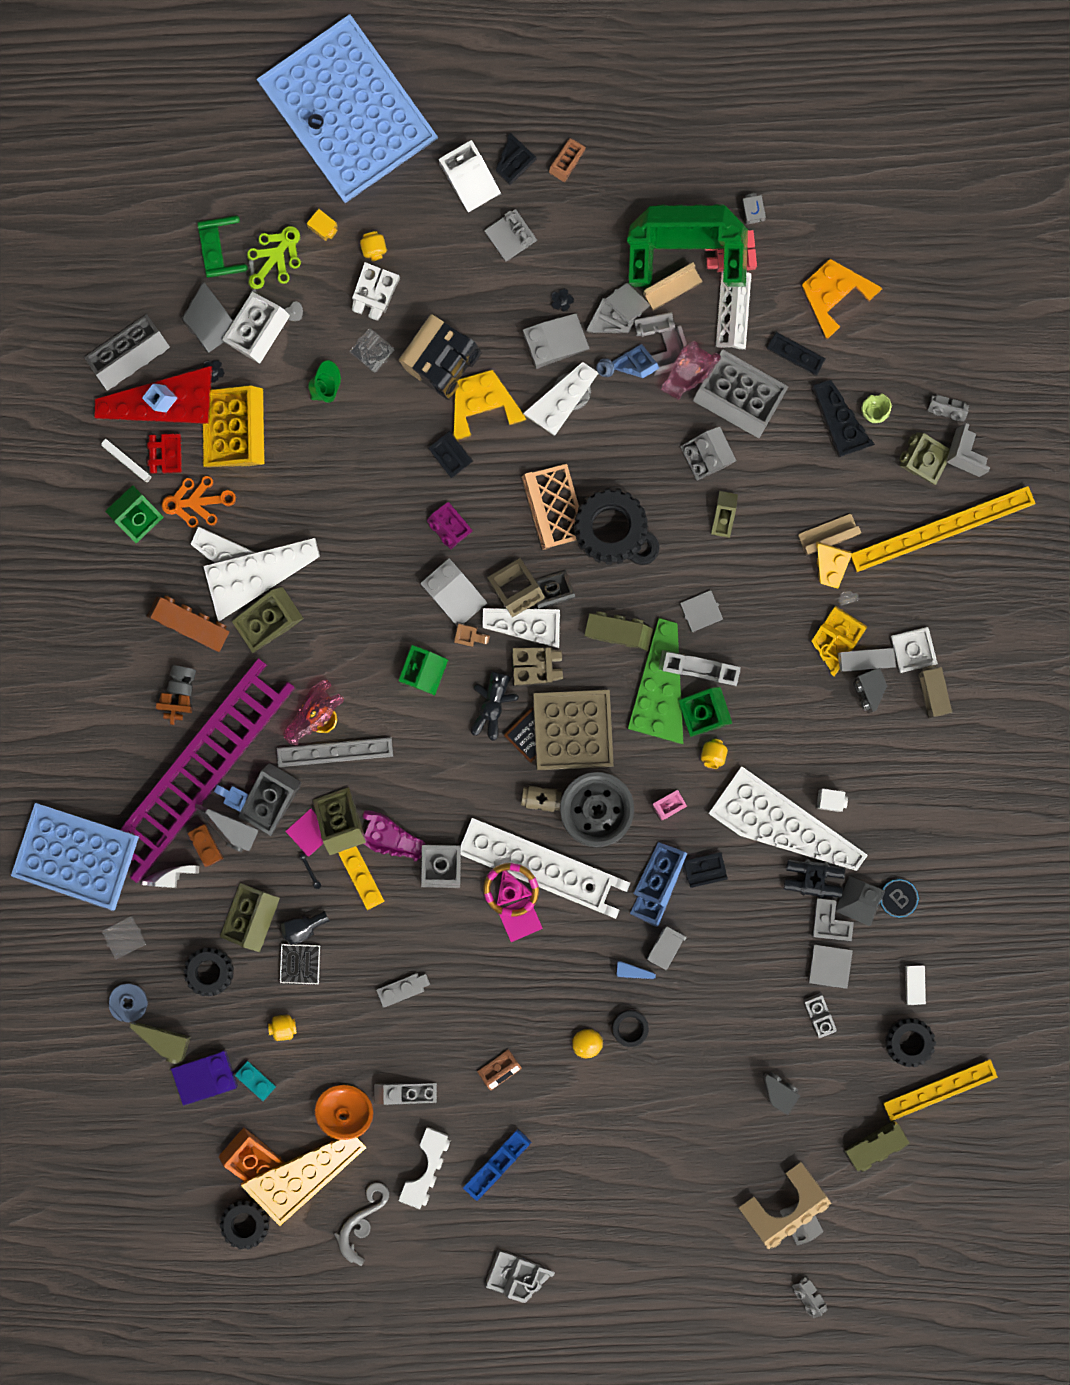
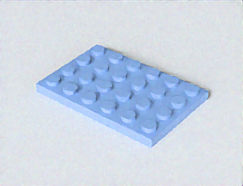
M35 803L11 876L115 911L139 836Z

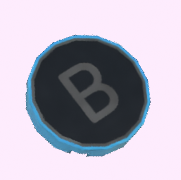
M902 879L892 880L885 884L882 889L885 893L881 900V906L884 911L890 916L898 918L906 917L913 913L919 900L918 892L914 885Z

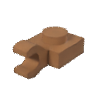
M459 623L454 643L473 647L474 642L489 643L490 636L477 633L478 627Z

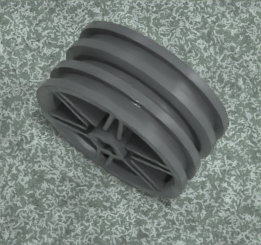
M588 773L575 779L566 789L561 801V818L566 831L574 840L589 847H605L619 841L629 830L634 816V802L630 791L622 781L607 773ZM586 790L591 791L590 797L584 795ZM605 790H609L611 792V795L609 797H605L603 795V792ZM598 805L601 807L602 814L596 816L593 814L594 810L592 808ZM577 806L581 807L582 809L581 813L576 814L574 812V809ZM619 807L620 813L615 814L613 808ZM586 823L591 824V829L588 831L584 829V824ZM605 823L610 824V830H604L603 825Z

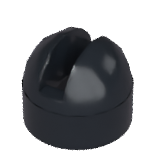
M313 114L309 117L308 124L312 129H320L324 124V119L319 114ZM312 119L320 120L321 124L312 123Z

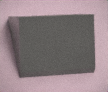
M566 570L535 579L545 597L536 603L538 609L575 599Z

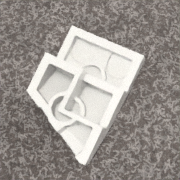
M179 866L165 869L142 880L141 885L177 888L180 872L199 873V866Z

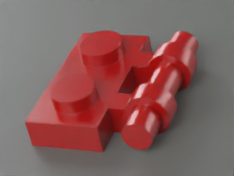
M161 434V442H156V435H149V443H147V449H149V460H147L149 474H157V466H162V473H182L181 434ZM157 449H162V459H157Z

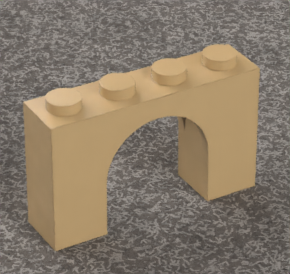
M801 1162L785 1173L799 1193V1204L792 1214L783 1218L772 1217L764 1211L755 1197L739 1207L768 1249L779 1245L783 1238L794 1234L798 1227L809 1223L813 1216L824 1212L828 1205L831 1204Z

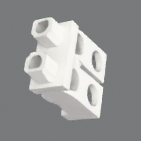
M364 263L352 297L354 301L352 311L362 314L366 305L371 307L368 317L378 321L382 313H385L395 287L399 282V275L384 269L382 271L379 267Z

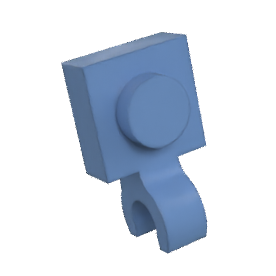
M219 785L214 790L218 795L225 797L223 802L225 805L241 812L249 796L233 786L230 791Z

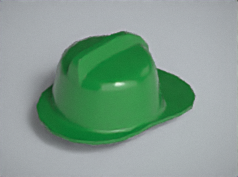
M332 361L322 362L318 367L316 375L310 379L308 388L311 400H319L326 403L334 401L340 386L341 374L337 365Z

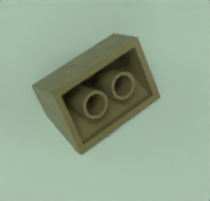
M240 883L220 937L241 947L260 952L280 898Z

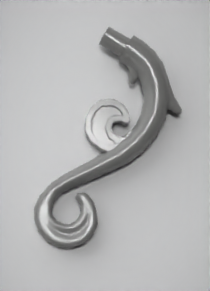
M379 1182L368 1186L366 1196L368 1201L373 1203L372 1195L375 1191H379L383 1195L382 1200L351 1216L343 1225L340 1235L334 1233L342 1255L349 1262H355L362 1266L365 1259L357 1255L358 1253L354 1251L353 1244L350 1246L349 1233L354 1225L359 1224L361 1228L354 1229L355 1235L359 1238H365L369 1235L371 1225L364 1217L379 1210L389 1199L388 1188Z

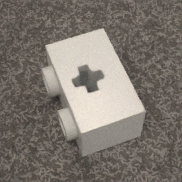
M820 789L816 809L842 812L843 808L847 807L848 797L845 796V792Z

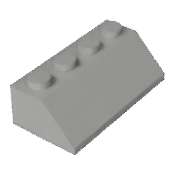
M146 314L84 358L108 391L110 388L117 386L126 377L131 376L136 370L147 365L152 359L163 354L170 346Z

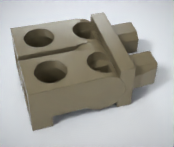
M551 648L512 649L513 667L532 666L513 668L514 686L547 684L563 679L562 669H552V662L562 661V651L551 650Z

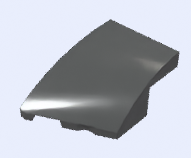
M202 282L199 285L200 288L196 296L189 303V308L184 312L182 320L191 334L197 336L205 351L209 353L224 342L222 339L233 321L209 287Z

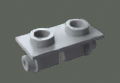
M672 312L634 319L637 336L644 337L655 334V332H672V329H675Z
M938 394L936 396L932 395L928 412L938 416L949 417L956 421H965L969 412V405H966V402L953 399L950 405L948 404L949 398Z
M804 1277L800 1280V1283L792 1285L795 1295L802 1300L806 1306L807 1313L813 1318L822 1316V1313L828 1310L826 1308L827 1304L820 1294L813 1297L812 1294L817 1290L810 1279Z

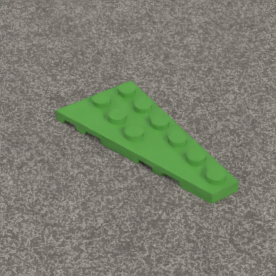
M659 618L628 729L683 744L682 710L678 701L681 700L680 674L658 669L662 650L679 653L677 623Z

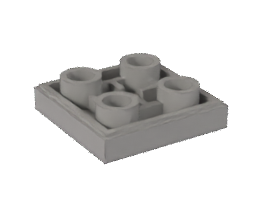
M814 945L809 983L847 989L853 950Z

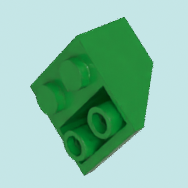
M412 645L398 681L435 696L448 659Z

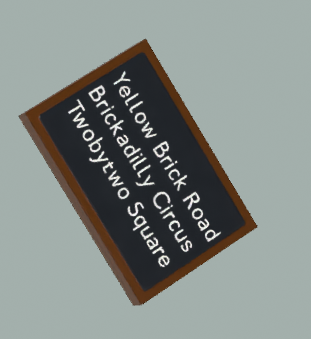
M533 707L504 735L530 763L536 758Z

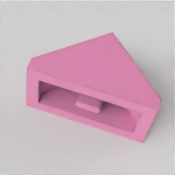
M678 790L652 804L661 821L687 807Z

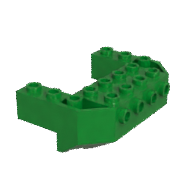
M679 204L676 206H649L630 225L627 242L630 244L629 284L633 287L652 286L653 249H724L723 283L727 287H746L748 229L725 205L714 204L713 206L696 204L694 206Z

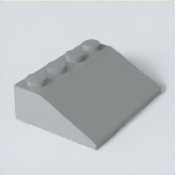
M722 349L693 401L755 437L760 438L788 386Z

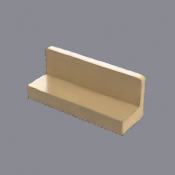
M693 262L644 290L643 295L653 311L702 283V280L695 270Z
M848 514L800 533L798 536L807 556L817 552L816 542L833 546L860 535L861 531L859 526H856L852 514Z

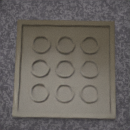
M610 690L533 693L536 770L614 767Z

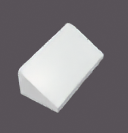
M905 966L906 1005L926 1004L925 966Z

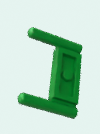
M238 216L198 222L207 278L246 272L248 270L246 264L224 267L218 226L239 223L240 218Z

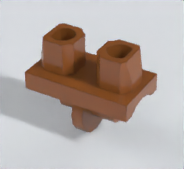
M161 693L159 703H156L157 710L171 711V714L164 713L163 719H170V725H175L176 720L183 721V715L176 714V712L192 713L193 707H190V696L179 695L178 705H171L172 694Z

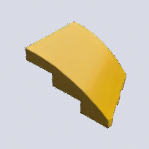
M837 606L833 608L825 623L821 625L812 640L822 660L829 667L832 676H835L840 670L838 653L852 651L868 627Z

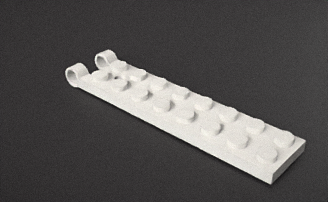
M473 818L461 844L462 856L491 868L504 863L520 864L533 873L540 888L615 919L619 909L604 904L609 889L613 886L627 892L630 883ZM507 870L514 877L529 883L528 878L524 874ZM588 883H591L593 885V889L591 891H588L586 889V885Z

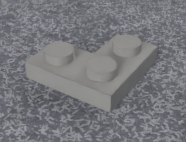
M817 899L813 937L852 941L854 922L835 920L836 901Z

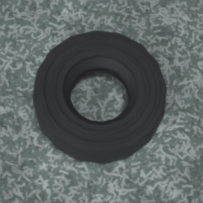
M647 532L645 540L650 545V551L646 555L635 553L633 558L630 559L635 564H650L658 556L660 549L659 541L652 533Z

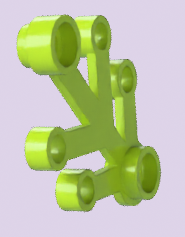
M286 227L281 234L268 235L263 233L258 237V242L261 245H267L269 242H282L277 248L262 250L252 248L247 252L249 260L270 256L258 274L250 276L248 284L252 289L257 290L263 287L264 277L276 261L278 282L285 284L289 281L283 254L287 247L290 255L289 267L296 269L300 266L301 261L297 257L296 243L300 239V233L296 228ZM288 233L294 235L292 240L287 237ZM262 236L267 237L266 243L261 241ZM251 251H254L256 253L255 258H252L250 256ZM293 259L297 260V266L291 264ZM282 274L286 276V281H281L280 276ZM254 278H258L260 280L259 285H256L254 283Z

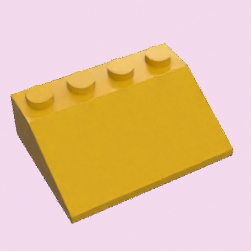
M243 386L211 390L209 424H203L204 467L264 464L263 388Z

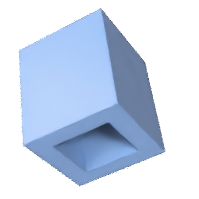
M153 383L142 399L154 411L167 412L177 397L166 385Z

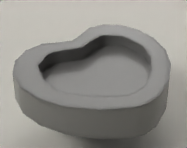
M293 302L290 307L284 309L290 315L288 320H301L303 308L299 302Z

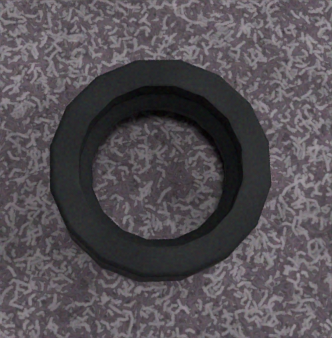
M627 1010L616 1016L613 1021L612 1031L615 1039L621 1045L635 1047L645 1041L648 1036L649 1027L647 1020L638 1011ZM633 1017L641 1023V1034L634 1040L623 1038L619 1032L620 1023L625 1018Z

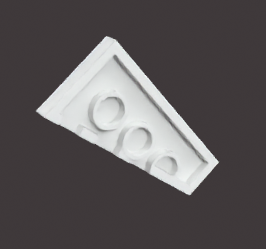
M582 362L523 415L555 436L592 384L598 372Z

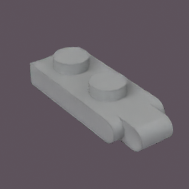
M417 973L376 991L383 1008L424 992V987L429 986L430 982L426 974L419 977Z

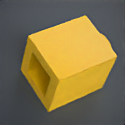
M320 209L307 222L308 228L325 241L328 238L332 239L338 231L336 229L338 227L337 223Z

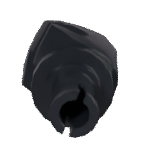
M325 911L310 918L303 914L301 915L302 918H293L280 924L281 936L290 945L298 944L314 935V928L330 922Z

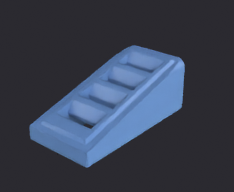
M617 961V977L656 978V974Z

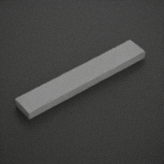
M392 737L277 748L278 767L393 757Z

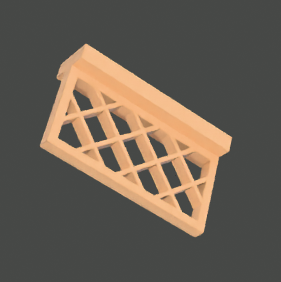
M567 464L524 474L522 481L542 550L576 541V536L569 533L572 525L575 524V516L571 519L563 514L568 505L575 509L576 514L579 508ZM564 470L565 479L563 483L553 478L556 471ZM543 475L549 479L545 487L537 483L536 476ZM551 480L560 485L556 494L547 489ZM563 487L570 491L571 496L568 501L558 496ZM544 492L554 497L550 506L542 501ZM556 498L566 504L562 512L552 508ZM550 510L560 515L555 524L548 521L547 514ZM561 517L571 522L567 531L557 526ZM555 528L564 533L562 540L554 542L552 536Z

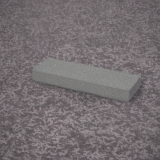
M894 648L838 653L840 672L896 667Z

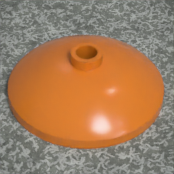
M338 1085L329 1088L319 1097L315 1107V1118L321 1130L335 1139L350 1140L361 1136L367 1131L372 1122L373 1107L367 1095L358 1088ZM344 1116L346 1117V1119L341 1120L340 1117Z

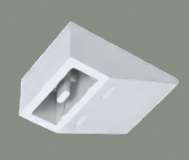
M472 140L439 159L442 170L467 212L474 210L501 194Z

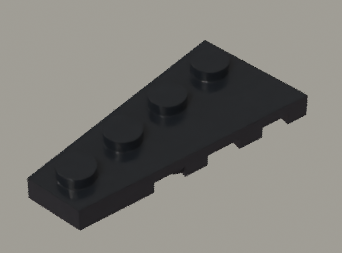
M832 380L812 386L838 458L875 445L872 439L865 433L864 427L855 418L853 411L844 402L845 399Z

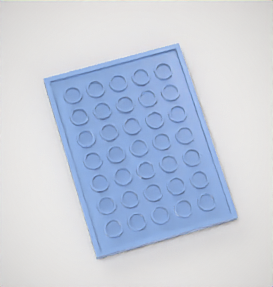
M350 14L257 79L344 203L438 139V136ZM319 114L323 117L324 124L320 129H312L309 126L308 119L311 115ZM312 119V123L321 124L320 120Z

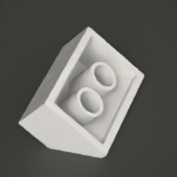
M252 292L222 340L250 359L261 363L290 315L277 304Z

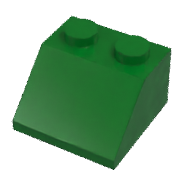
M133 485L105 511L135 543L141 540L164 518Z
M721 687L710 688L678 700L690 737L732 724Z

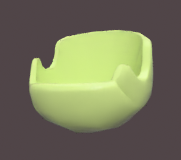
M882 393L876 396L870 395L862 404L861 411L863 417L871 423L883 422L890 415L891 401Z

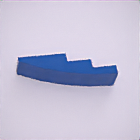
M517 1129L468 1181L463 1189L478 1201L531 1144V1141Z

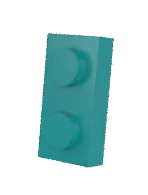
M249 1061L235 1074L262 1101L277 1087Z

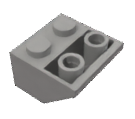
M720 427L706 431L681 446L697 481L736 462Z

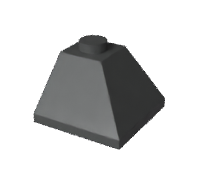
M849 876L835 912L871 926L885 891Z

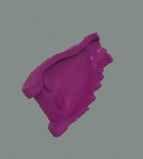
M368 810L363 812L362 817L369 820L364 831L366 843H363L374 852H380L381 854L389 853L390 856L395 855L398 857L404 855L405 857L412 858L414 861L422 857V845H426L424 841L413 837L401 829L389 817L381 813Z

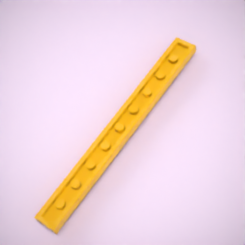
M1029 486L852 553L851 559L856 572L1035 505V501Z

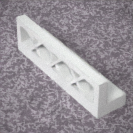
M722 271L716 347L746 349L751 273H746V287H727L723 283L724 271ZM730 294L732 296V300L729 303V305H727L726 298ZM729 313L730 321L726 324L724 322L725 316ZM728 332V342H723V336Z

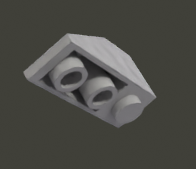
M437 1083L374 1084V1103L382 1105L437 1103Z

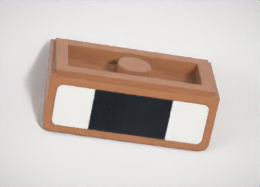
M508 1049L477 1072L489 1090H493L522 1068Z

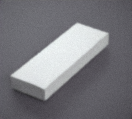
M107 439L102 442V446L142 480L147 483L152 477Z

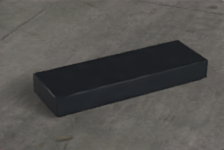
M775 332L767 347V350L815 376L818 375L826 358L778 332Z

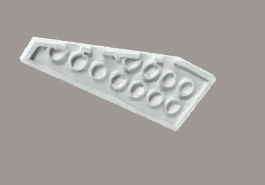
M742 766L708 813L739 836L855 871L858 870L868 856Z

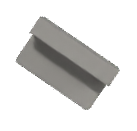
M799 1202L783 1208L780 1211L782 1217L792 1214ZM813 1216L809 1223L798 1227L796 1232L792 1234V1237L798 1246L812 1241L823 1233V1229L816 1216Z

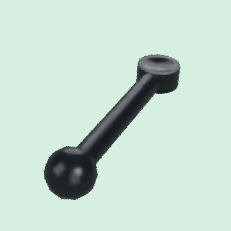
M300 853L299 859L303 860L314 882V888L320 889L321 883L315 878L306 860V854Z

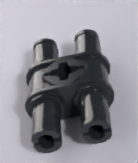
M809 859L805 860V862L787 861L786 871L803 873L804 879L802 881L785 879L784 890L800 892L803 896L805 894L819 896V898L824 896L842 897L843 887L828 885L825 882V878L844 879L845 868L831 866L827 862H813ZM816 871L819 881H816L813 887V881L810 880V876H814Z

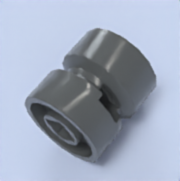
M172 665L170 672L172 680L168 681L167 692L191 696L193 689L191 682L195 680L196 670Z

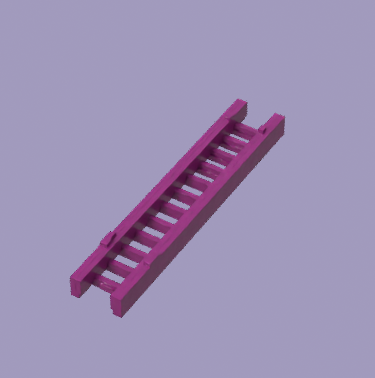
M259 658L120 829V831L139 836L140 840L152 848L144 860L136 853H133L132 860L140 863L130 876L136 883L141 881L196 813L195 805H202L296 689L289 682H286L282 689L276 693L258 677L267 665ZM253 684L273 699L266 708L246 693ZM240 699L261 714L254 723L234 708ZM228 714L248 729L242 738L221 723ZM216 729L236 744L230 753L209 738ZM205 743L225 758L217 769L196 754ZM192 758L196 759L213 773L205 784L184 769ZM180 773L201 788L193 799L189 798L172 784ZM168 788L188 803L181 814H178L160 799ZM156 803L176 818L169 829H166L148 814ZM144 818L164 833L156 845L136 829Z

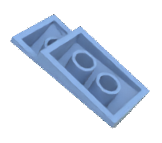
M658 842L634 892L638 898L630 912L631 915L653 926H659L686 858V852Z

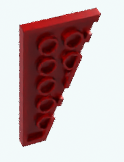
M212 366L153 382L154 384L166 385L177 397L167 412L154 411L142 399L153 384L150 383L95 399L94 418L209 424Z

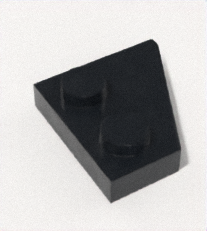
M510 133L496 172L506 183L511 185L537 158Z

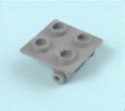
M516 209L512 212H507L505 217L484 230L505 261H508L537 241Z

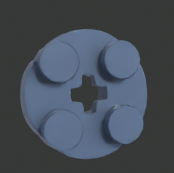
M131 983L123 984L116 987L110 994L109 1010L117 1020L134 1022L145 1014L148 1000L146 993L139 986ZM125 998L133 1000L132 1008L129 1006L124 1007Z

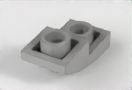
M821 993L803 1000L819 1039L837 1032Z

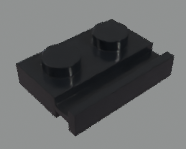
M451 431L428 448L450 478H454L469 464L474 462Z
M722 852L684 861L690 888L728 880Z

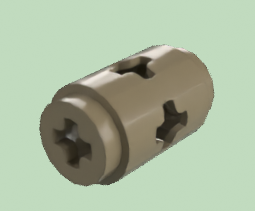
M528 785V787H523L521 806H525L527 809H541L549 812L559 811L562 792H558L557 789H542L541 787ZM542 793L546 801L539 804V800H536V797Z

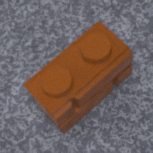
M206 824L187 833L191 841H193V845L205 868L224 859Z

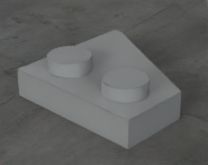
M603 298L586 332L629 333L635 320L633 319L630 323H627Z

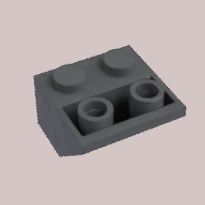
M880 668L856 677V682L853 683L856 692L861 693L863 698L860 701L863 710L868 711L869 714L877 710L887 687Z
M764 1072L763 1080L768 1102L788 1115L800 1097L797 1093L798 1089L788 1082L785 1085L780 1082L782 1079L774 1073L770 1072L768 1075Z

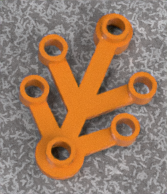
M205 476L190 498L181 500L187 490H192L195 485L192 479L186 478L174 496H167L163 499L162 509L169 515L177 514L187 522L190 528H195L199 524L198 519L195 516H190L182 509L190 507L203 517L208 525L214 526L218 522L217 517L207 512L201 506L223 503L225 506H232L236 502V496L232 491L226 490L220 496L200 498L205 490L212 487L214 483L210 476ZM205 479L211 480L210 485L204 484ZM187 481L192 482V486L189 488L185 487ZM228 495L232 496L230 502L225 501V497ZM170 502L175 503V507L173 509H170L168 507V504ZM209 517H215V522L209 523ZM195 519L196 524L190 525L189 521Z

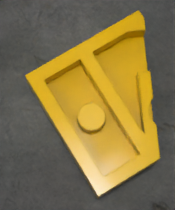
M816 542L819 582L827 586L839 588L852 553Z

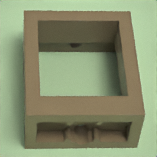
M521 558L487 577L512 618L545 598L539 585ZM524 573L531 585L507 599L500 587Z
M936 665L922 668L923 672L918 675L928 718L952 713L942 667L937 668Z

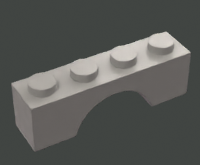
M662 650L658 669L737 686L741 667Z

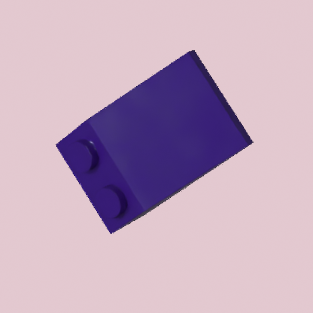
M226 1050L171 1069L183 1106L238 1087Z

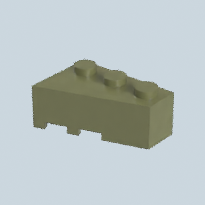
M596 611V615L589 613L584 636L612 644L626 645V647L641 648L649 652L654 629L644 625L642 620L632 619L631 622L626 621V617L614 615V618L607 617L608 614Z
M893 1120L847 1147L844 1151L857 1171L861 1170L864 1172L871 1168V1164L874 1162L885 1160L889 1157V1154L902 1150L910 1143L899 1124Z

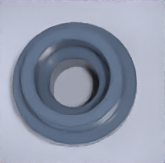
M601 359L597 364V372L600 376L610 377L613 375L614 365L610 359Z

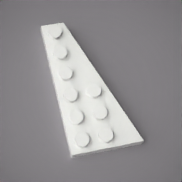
M313 538L204 566L218 622L319 558L320 554L316 539Z

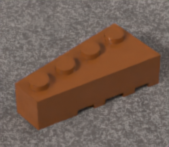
M166 595L164 598L156 597L146 617L158 621L160 624L220 652L229 634V631L225 630L226 625L218 621L213 624L208 621L210 617L199 613L197 616L191 613L192 608L184 604L180 607L174 604V599Z

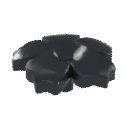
M564 288L559 290V294L557 292L552 294V301L555 302L551 306L557 310L561 308L563 312L568 311L570 308L569 304L574 303V298L568 295V290Z
M208 360L205 362L204 368L212 366L211 383H215L219 380L218 377L222 378L225 374L223 368H220L222 363L219 360L213 361V363Z

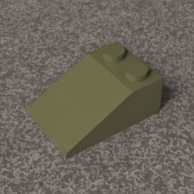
M281 587L271 590L234 619L232 623L251 652L255 653L304 618L284 588Z
M349 787L313 800L322 841L329 855L366 843Z
M138 1022L130 1024V1028L162 1057H166L167 1062L177 1064V1062L179 1063V1061L185 1059L191 1037Z

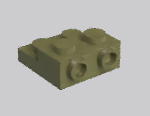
M917 432L916 435L913 434L908 441L910 446L907 451L901 454V464L899 466L913 475H918L932 485H936L947 464L946 461L950 449L925 433Z

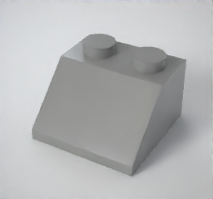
M422 845L421 887L460 888L461 846Z

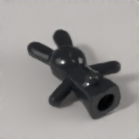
M491 672L488 690L480 684L474 685V690L486 700L481 704L480 715L471 727L472 735H479L486 721L489 720L488 737L490 740H497L499 734L498 718L502 713L501 703L517 701L519 698L517 694L505 695L511 680L510 676Z

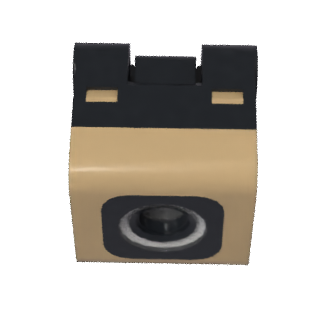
M430 314L399 358V361L408 373L435 390L445 399L450 400L459 387L458 380L468 366L471 368L474 366L482 353L472 339Z

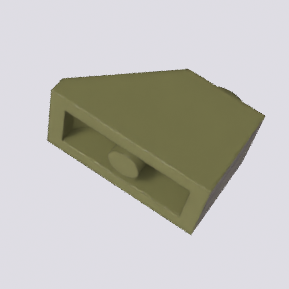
M719 491L711 535L730 538L737 508L738 494Z

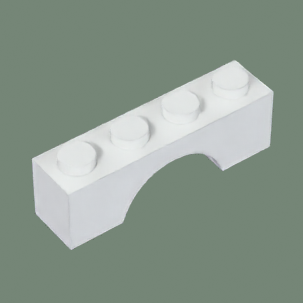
M430 1127L426 1128L420 1147L428 1157L427 1171L416 1180L406 1181L399 1198L400 1202L421 1209L422 1205L426 1206L430 1196L426 1194L429 1187L433 1188L437 1178L433 1176L436 1169L440 1170L443 1158H440L442 1151L447 1152L450 1140L447 1139L448 1134Z

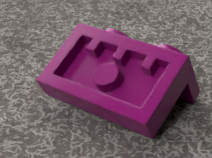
M449 502L435 511L427 520L430 528L439 535L443 544L450 549H453L473 531Z

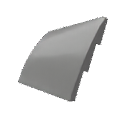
M498 1249L484 1286L504 1293L507 1298L526 1303L532 1297V1294L537 1292L542 1287V1284L549 1277H552L555 1272Z

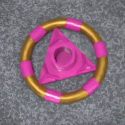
M504 863L489 872L484 881L483 891L488 905L495 912L503 916L516 917L529 912L535 906L539 896V885L536 877L526 867L515 863ZM507 870L524 874L529 880L532 891ZM503 871L498 901L496 903L490 887L492 880ZM531 896L530 900L520 909L512 910L500 906Z

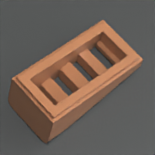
M569 138L550 166L549 173L565 182L586 147ZM571 147L574 150L578 151V153L576 154L568 148ZM565 153L574 159L572 160L569 157L565 156ZM560 161H564L565 163L569 164V166L563 164Z

